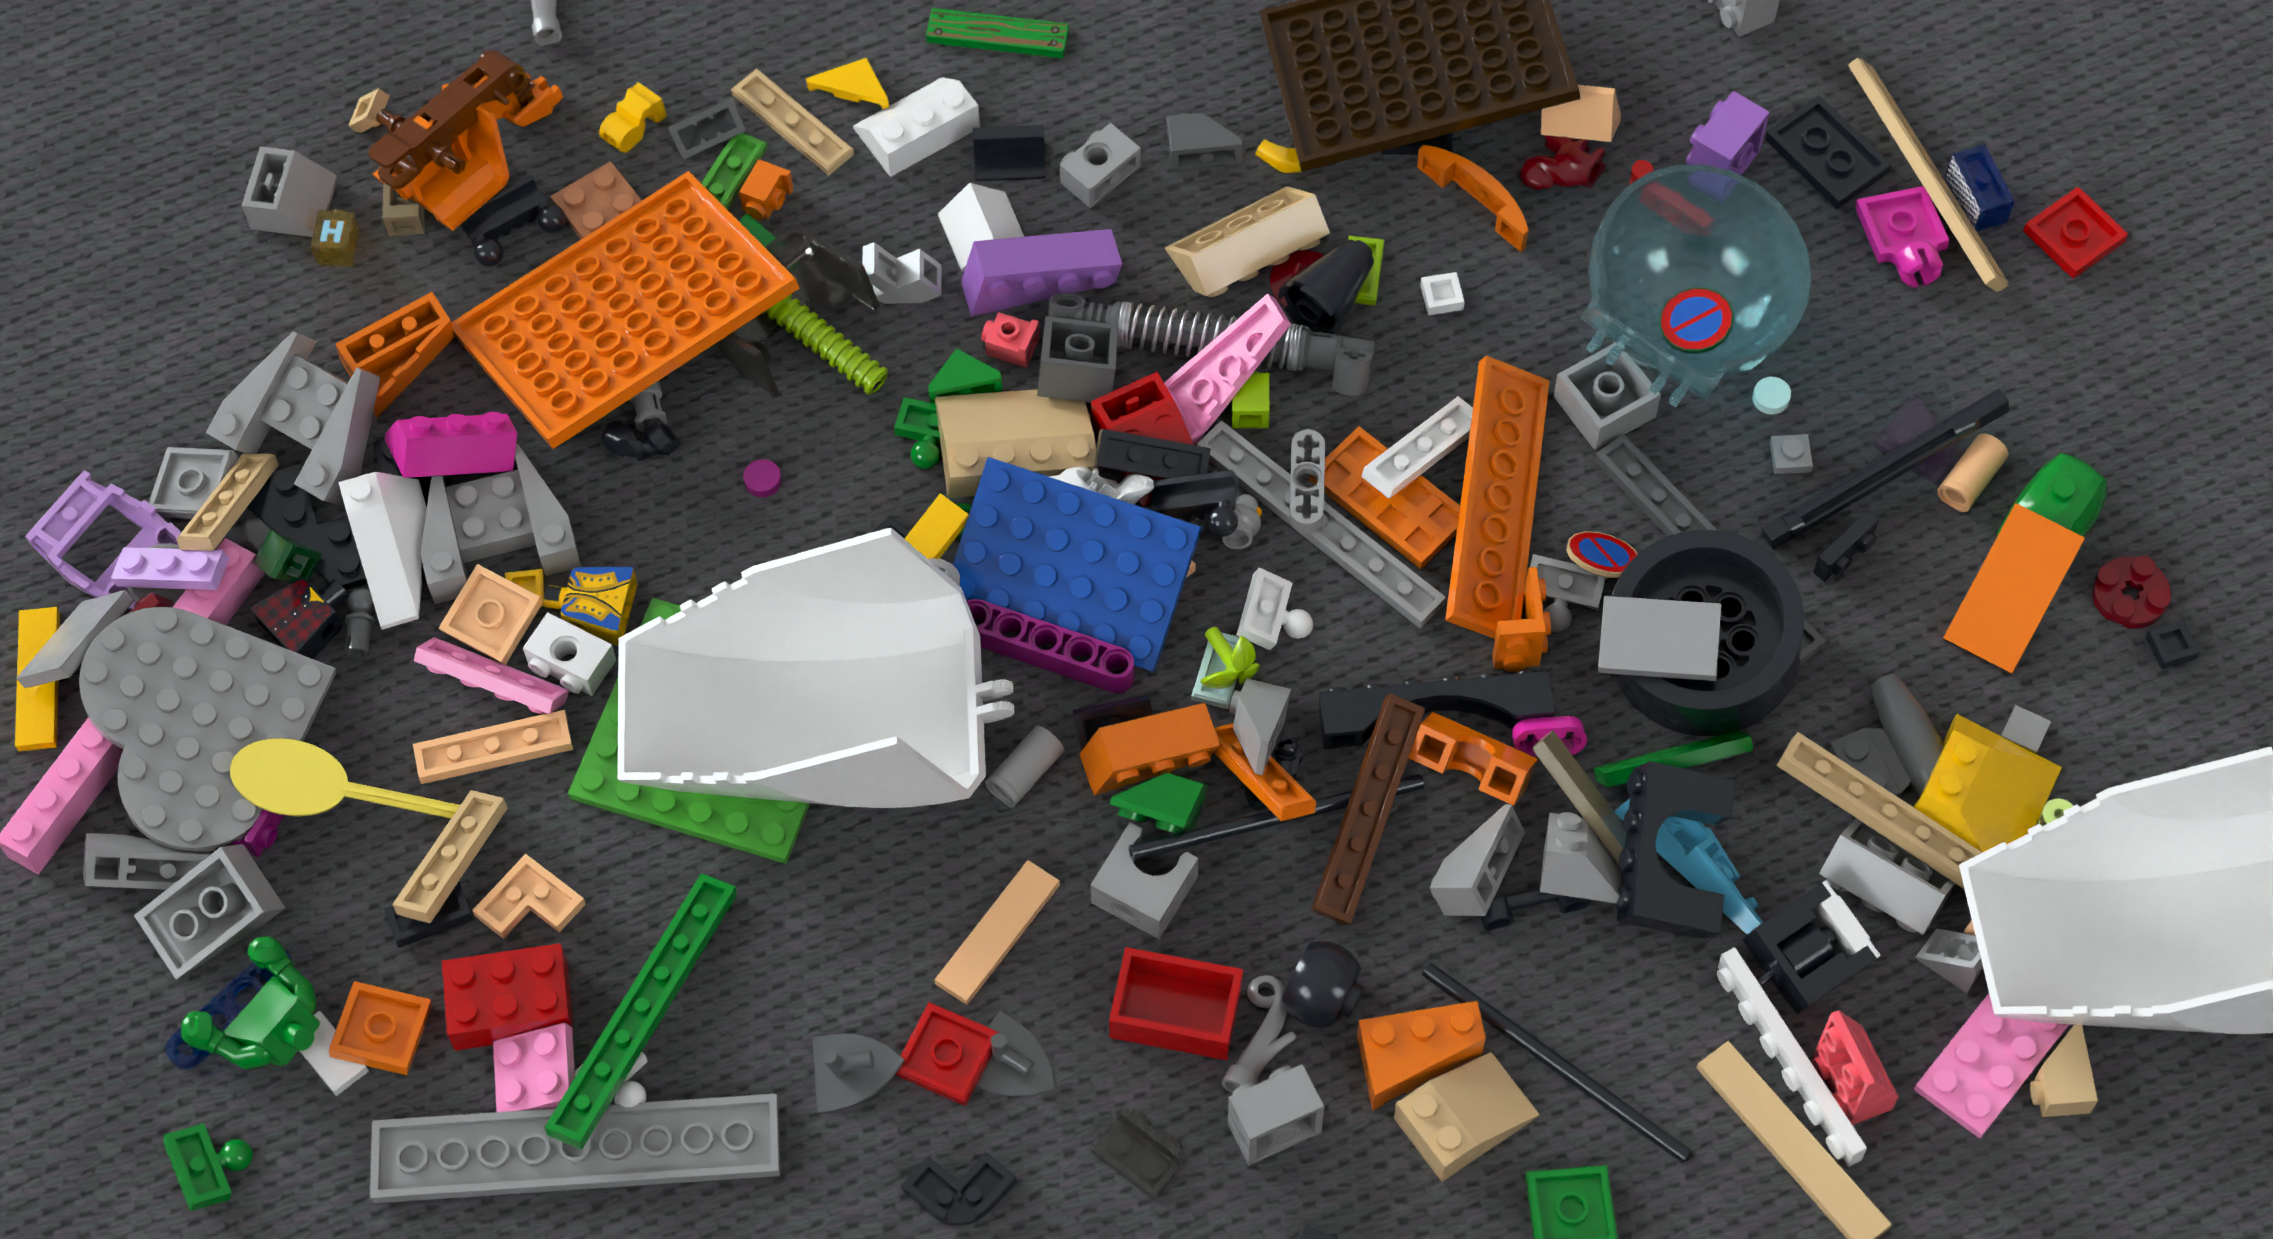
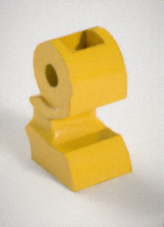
M639 82L632 88H628L626 97L617 103L616 112L608 115L602 122L599 130L600 138L616 147L622 153L630 151L643 139L646 118L658 123L667 116L662 98Z

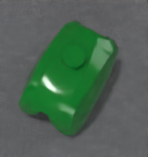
M2059 453L2037 472L2014 504L2017 503L2084 537L2093 523L2096 522L2103 509L2108 494V483L2097 470L2086 462L2071 455ZM2014 504L2012 505V507L2010 508V510H2009L2008 514L2006 515L2004 521L2002 522V524H2001V526H2000V528H1999V530H1998V532H1997V536H1998L1999 532L2001 531V529H2002V527H2003V525H2004L2006 519L2008 518V516H2009V514H2010V512H2011V510H2012Z

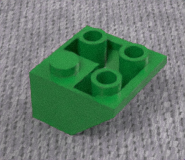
M1164 773L1112 796L1110 804L1120 807L1118 812L1120 816L1145 823L1147 817L1157 819L1155 827L1172 833H1180L1184 831V828L1195 829L1209 785L1171 773Z

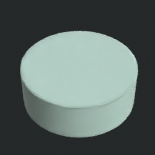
M1777 377L1761 379L1756 384L1753 392L1754 405L1766 414L1783 412L1788 407L1791 398L1789 385Z

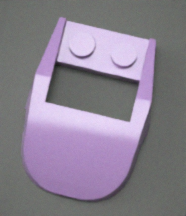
M84 470L25 537L29 544L69 584L92 597L97 598L123 590L129 593L128 587H117L111 580L120 554L96 582L63 561L62 557L108 505L142 528L126 547L149 548L165 543L178 545L176 539L181 534V531L171 522L167 523L156 512V508L145 500L140 502L127 495L125 490L111 483L106 488L92 481L91 473ZM134 600L132 601L133 603L130 605V607L125 611L126 613H129L134 608L136 604Z

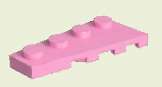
M1266 294L1164 382L1177 405L1194 443L1197 444L1291 325L1279 303L1271 295Z

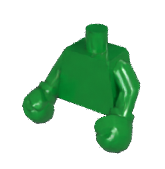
M271 936L258 937L249 944V957L259 968L267 969L276 977H271L225 1031L214 1026L211 1016L207 1012L202 1011L188 1013L181 1024V1037L189 1046L208 1051L212 1055L219 1054L240 1068L247 1070L264 1066L268 1063L279 1066L286 1065L298 1051H304L311 1047L314 1042V1032L320 1026V1021L312 1014L317 1007L315 990L312 984L293 966L294 962L288 958L280 941Z

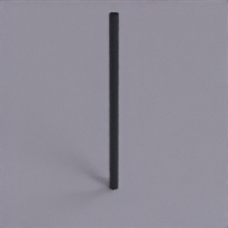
M1418 774L1401 778L1395 796L1424 789L1422 776ZM1352 791L1315 799L1316 809L1315 813L1280 821L1271 811H1266L1129 845V854L1132 860H1137L1347 808Z
M1429 963L1424 969L1422 976L1458 1002L1478 1001L1480 1015L1483 1020L1681 1163H1684L1692 1153L1690 1148L1433 963Z

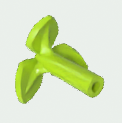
M1212 627L1206 631V638L1226 665L1225 671L1216 672L1200 680L1201 684L1209 688L1224 689L1230 688L1237 678L1241 685L1245 683L1247 678L1251 679L1254 677L1261 665L1258 663L1252 664L1256 659L1255 648L1247 638L1241 636L1233 650L1218 627Z

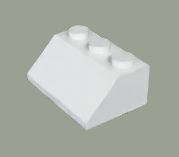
M942 77L890 105L889 108L881 110L853 125V129L891 177L972 133L973 128L980 127L978 104L961 82Z

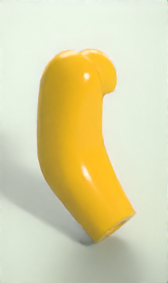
M1264 139L1255 152L1257 157L1279 172H1301L1295 148H1286Z

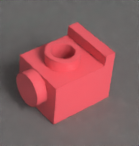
M998 312L995 321L987 320L982 331L981 340L985 342L986 355L1027 368L1040 340L1039 321L1032 319L1031 322Z

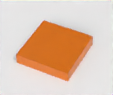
M354 981L329 1047V1057L408 1075L432 1006L431 999Z

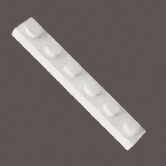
M1734 947L1721 954L1718 964L1719 970L1717 971V977L1721 985L1727 992L1733 990L1740 1001L1738 1008L1743 1019L1749 1025L1753 1023L1756 1025L1762 1035L1760 1043L1764 1051L1770 1058L1776 1056L1784 1068L1781 1073L1786 1085L1793 1092L1799 1091L1806 1102L1803 1107L1807 1117L1814 1125L1820 1124L1828 1136L1826 1144L1832 1155L1838 1160L1843 1158L1848 1167L1861 1161L1867 1147L1737 949Z

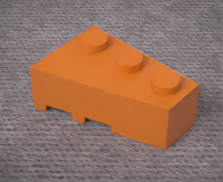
M1201 703L1101 727L1079 755L1095 796L1154 776L1170 773L1187 765L1189 768L1204 765L1211 760L1210 757L1218 749L1220 743L1206 703Z
M1478 1001L1359 1020L1357 1040L1372 1111L1399 1095L1416 1089L1417 1086L1432 1078L1439 1077L1483 1054L1486 1037Z

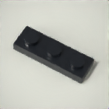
M1101 429L1099 430L1094 467L1141 474L1159 479L1206 474L1211 448Z

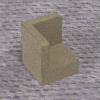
M386 183L383 184V221L388 235L425 234V208L410 198L408 200H404L402 197L396 198L393 188Z

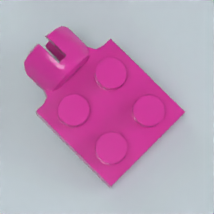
M1924 186L1857 199L1855 210L1878 263H1893L1898 270L1901 280L1907 286L1913 288L1919 286L1914 276V273L1917 271L1924 286L1934 282L1941 275L1943 262L1938 252L1947 250L1949 238L1931 197Z

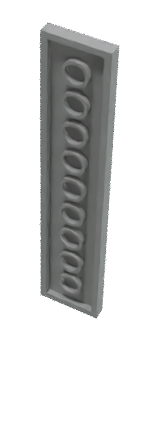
M777 1094L638 1103L633 1107H624L620 1104L609 1105L582 1150L546 1135L544 1127L556 1108L372 1121L370 1199L372 1203L780 1176L779 1107Z

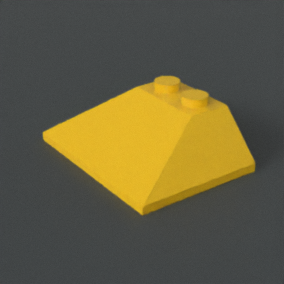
M1956 714L1943 740L1944 747L1919 800L1913 807L1983 853L2003 842L2007 845L2029 834L2028 829L2036 826L2062 767Z

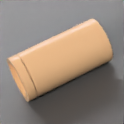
M1984 433L1977 435L1937 489V494L1941 501L1959 512H1967L2008 458L2009 453L2006 446L1992 435Z

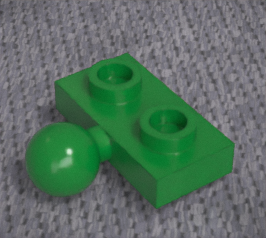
M904 397L894 426V433L896 436L919 440L911 449V460L918 468L930 469L938 463L940 458V451L936 445H941L936 404Z
M204 1123L164 1135V1146L190 1212L230 1200L232 1192L222 1168L225 1167L230 1171H241L251 1163L253 1151L247 1142L240 1139L230 1140L224 1144L220 1152L216 1153Z

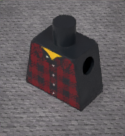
M299 578L254 604L249 609L258 624L280 647L314 659L342 630L343 624L334 608L349 595L336 579H333L317 592L305 578Z

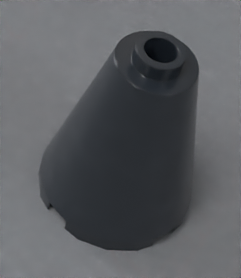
M1346 240L1285 282L1279 289L1278 297L1281 300L1284 296L1288 303L1284 308L1286 313L1299 326H1308L1313 332L1320 331L1337 335L1374 264L1371 248L1360 240Z

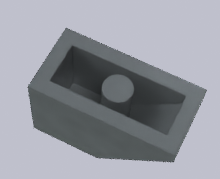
M1180 113L1167 116V140L1172 170L1242 163V138L1205 114Z

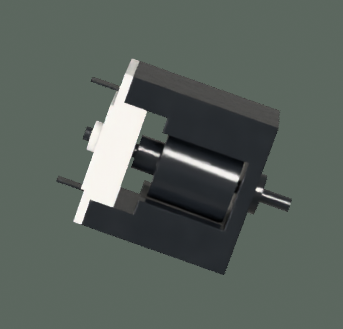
M1826 880L1756 927L1742 939L1766 973L1757 979L1760 986L1771 980L1797 1014L1881 956L1873 946L1875 942L1871 943L1869 935L1858 922L1857 917L1850 911L1842 898L1836 895L1842 888L1834 892Z

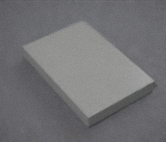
M126 590L82 601L16 679L24 688H29L70 678L82 664L86 651L96 636L106 626L120 618L133 603L134 599Z
M1604 596L1598 673L1716 681L1721 604Z

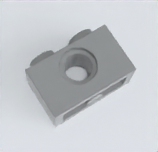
M1110 123L1101 131L1097 130L1092 133L1087 142L1077 151H1071L1063 158L1060 164V183L1091 208L1141 167V148Z

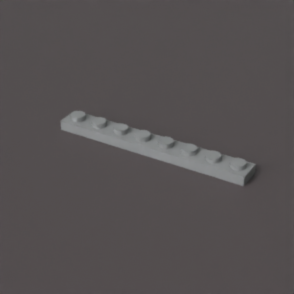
M1221 420L1197 443V446L1211 448L1209 462L1221 471L1233 470L1238 478V485L1292 527L1289 520L1290 474ZM1297 480V483H1298L1300 486H1302V487H1304V488H1307V487H1305L1302 483H1300V482ZM1303 500L1302 514L1304 519H1310L1311 500ZM1325 501L1322 525L1311 533L1299 532L1420 629L1445 605L1446 597Z

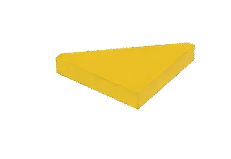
M867 58L806 78L809 91L819 89L831 92L837 98L858 103L864 100L880 104L883 110L889 108L888 98Z

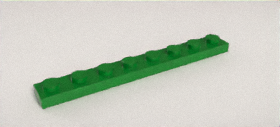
M700 874L546 1123L544 1129L547 1136L581 1150L584 1148L736 898V886L708 875Z

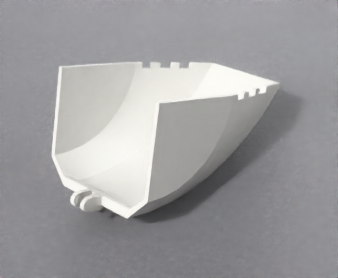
M892 528L752 566L741 572L743 578L731 585L724 581L712 588L713 594L698 603L689 600L680 605L681 612L664 620L659 616L619 638L618 780L624 783L680 792L847 807L901 808L942 804L970 798L986 777L984 723L995 722L1014 715V705L1010 702L1001 701L983 705V702L1011 695L1013 693V683L1005 679L982 683L980 635L962 588Z
M2272 747L2108 788L2096 794L2097 799L2081 807L2077 804L2063 811L2064 816L2044 826L2038 824L2028 829L2029 834L2007 845L2003 842L1959 865L1996 1017L2040 1023L2224 1034L2273 1033Z

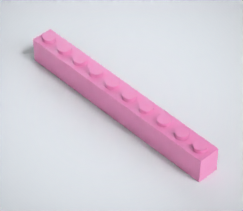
M225 538L216 549L223 550L229 558L218 589H186L173 608L183 609L227 625L265 575L264 571L253 563L257 555ZM89 717L0 833V847L5 855L38 875L118 770L119 761L124 749L117 747L104 738L93 726Z

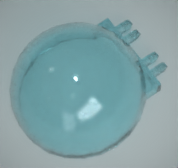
M1698 164L1674 165L1649 172L1628 185L1608 207L1593 238L1588 268L1592 300L1579 319L1595 328L1597 332L1586 347V350L1593 353L1599 348L1603 342L1604 335H1606L1616 343V346L1612 347L1608 353L1606 363L1613 366L1623 351L1639 365L1658 374L1649 389L1654 394L1662 390L1667 382V377L1680 383L1679 387L1670 396L1669 403L1674 407L1679 404L1688 389L1706 400L1720 380L1745 373L1773 356L1798 327L1809 301L1812 275L1808 250L1797 224L1776 198L1759 184L1733 171ZM1692 287L1710 288L1720 292L1730 302L1734 313L1733 330L1727 340L1714 350L1701 354L1683 353L1672 348L1663 339L1659 327L1660 312L1667 300L1678 292Z

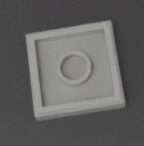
M167 447L149 504L156 508V512L162 518L192 519L237 462L239 456L234 450Z

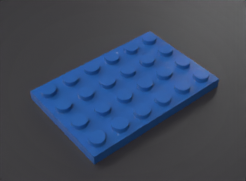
M987 457L969 513L970 516L967 519L953 562V566L960 575L959 586L962 588L966 601L972 599L984 600L1122 647L1132 654L1135 666L1155 672L1203 527Z

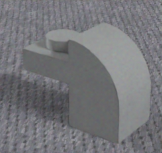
M875 242L863 247L862 278L873 285L874 299L886 304L923 303L941 296L942 265L921 249L896 258Z

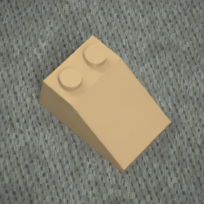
M1492 1052L1428 1081L1398 1101L1395 1107L1394 1119L1441 1182H1443L1538 1118L1540 1114Z

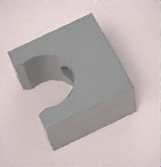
M1130 822L1090 885L1091 903L1160 939L1198 877V858L1185 852L1180 856L1178 864L1172 871L1164 875L1151 876L1141 872L1136 868L1135 860H1132L1130 857L1129 845L1142 842V828Z

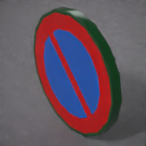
M1692 287L1678 292L1667 300L1660 312L1659 327L1663 339L1672 348L1683 353L1701 354L1714 350L1727 340L1733 330L1734 313L1730 302L1720 292L1710 288Z

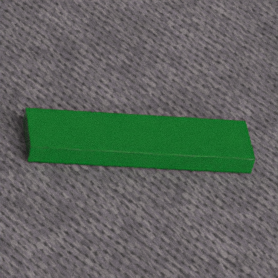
M1736 731L1593 767L1596 781L1609 788L1628 783L1633 769L1649 761L1684 769L1750 752L1753 749L1750 735L1742 731Z

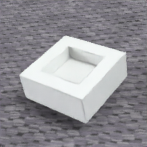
M1457 272L1421 278L1420 286L1428 316L1464 310V298Z

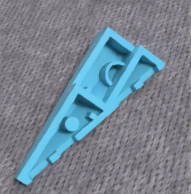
M1630 798L1614 811L1622 821L1629 809ZM1678 817L1666 818L1657 833L1656 852L1697 889L1723 894V913L1747 935L1764 923L1755 912L1759 905L1754 897L1745 900L1735 886L1734 882L1740 878V875L1710 827H1705L1701 822Z

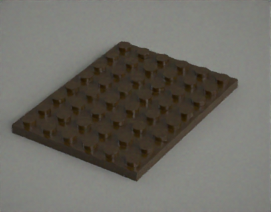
M1297 0L1259 10L1301 172L1581 99L1579 87L1550 0Z

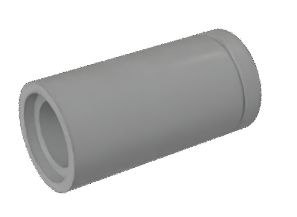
M1035 726L985 781L986 787L1007 806L1015 807L1064 753L1063 745L1050 731L1044 727Z

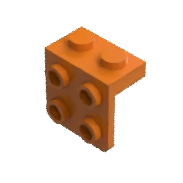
M1528 567L1523 598L1526 619L1497 622L1492 654L1494 669L1504 668L1507 672H1519L1526 667L1540 666L1541 654L1548 651L1547 635L1551 634V619L1549 612H1543L1542 601H1546V583L1544 578L1538 579L1537 567Z

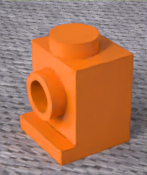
M758 159L739 191L742 210L756 220H762L763 218L768 220L774 209L779 210L782 207L786 193L791 195L794 190L791 171Z

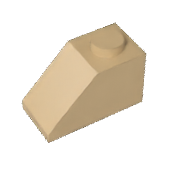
M2074 1025L2042 1065L2034 1081H2031V1099L2034 1105H2040L2042 1117L2089 1114L2098 1101L2082 1025Z

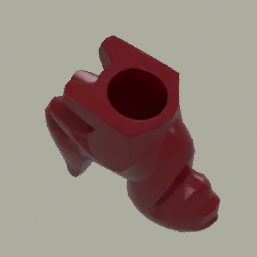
M1544 135L1547 140L1544 144L1545 147L1556 155L1554 158L1545 155L1532 156L1525 161L1520 171V178L1524 185L1536 190H1541L1542 188L1549 189L1553 184L1562 187L1578 185L1591 189L1605 170L1606 164L1602 162L1605 149L1598 148L1590 155L1588 154L1589 147H1586L1589 142L1587 139L1579 140L1578 138Z

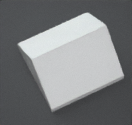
M969 183L938 213L962 272L965 270L974 241L1024 237L1006 193L996 189Z

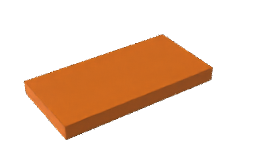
M2015 503L1943 638L2013 674L2080 550L2085 537Z

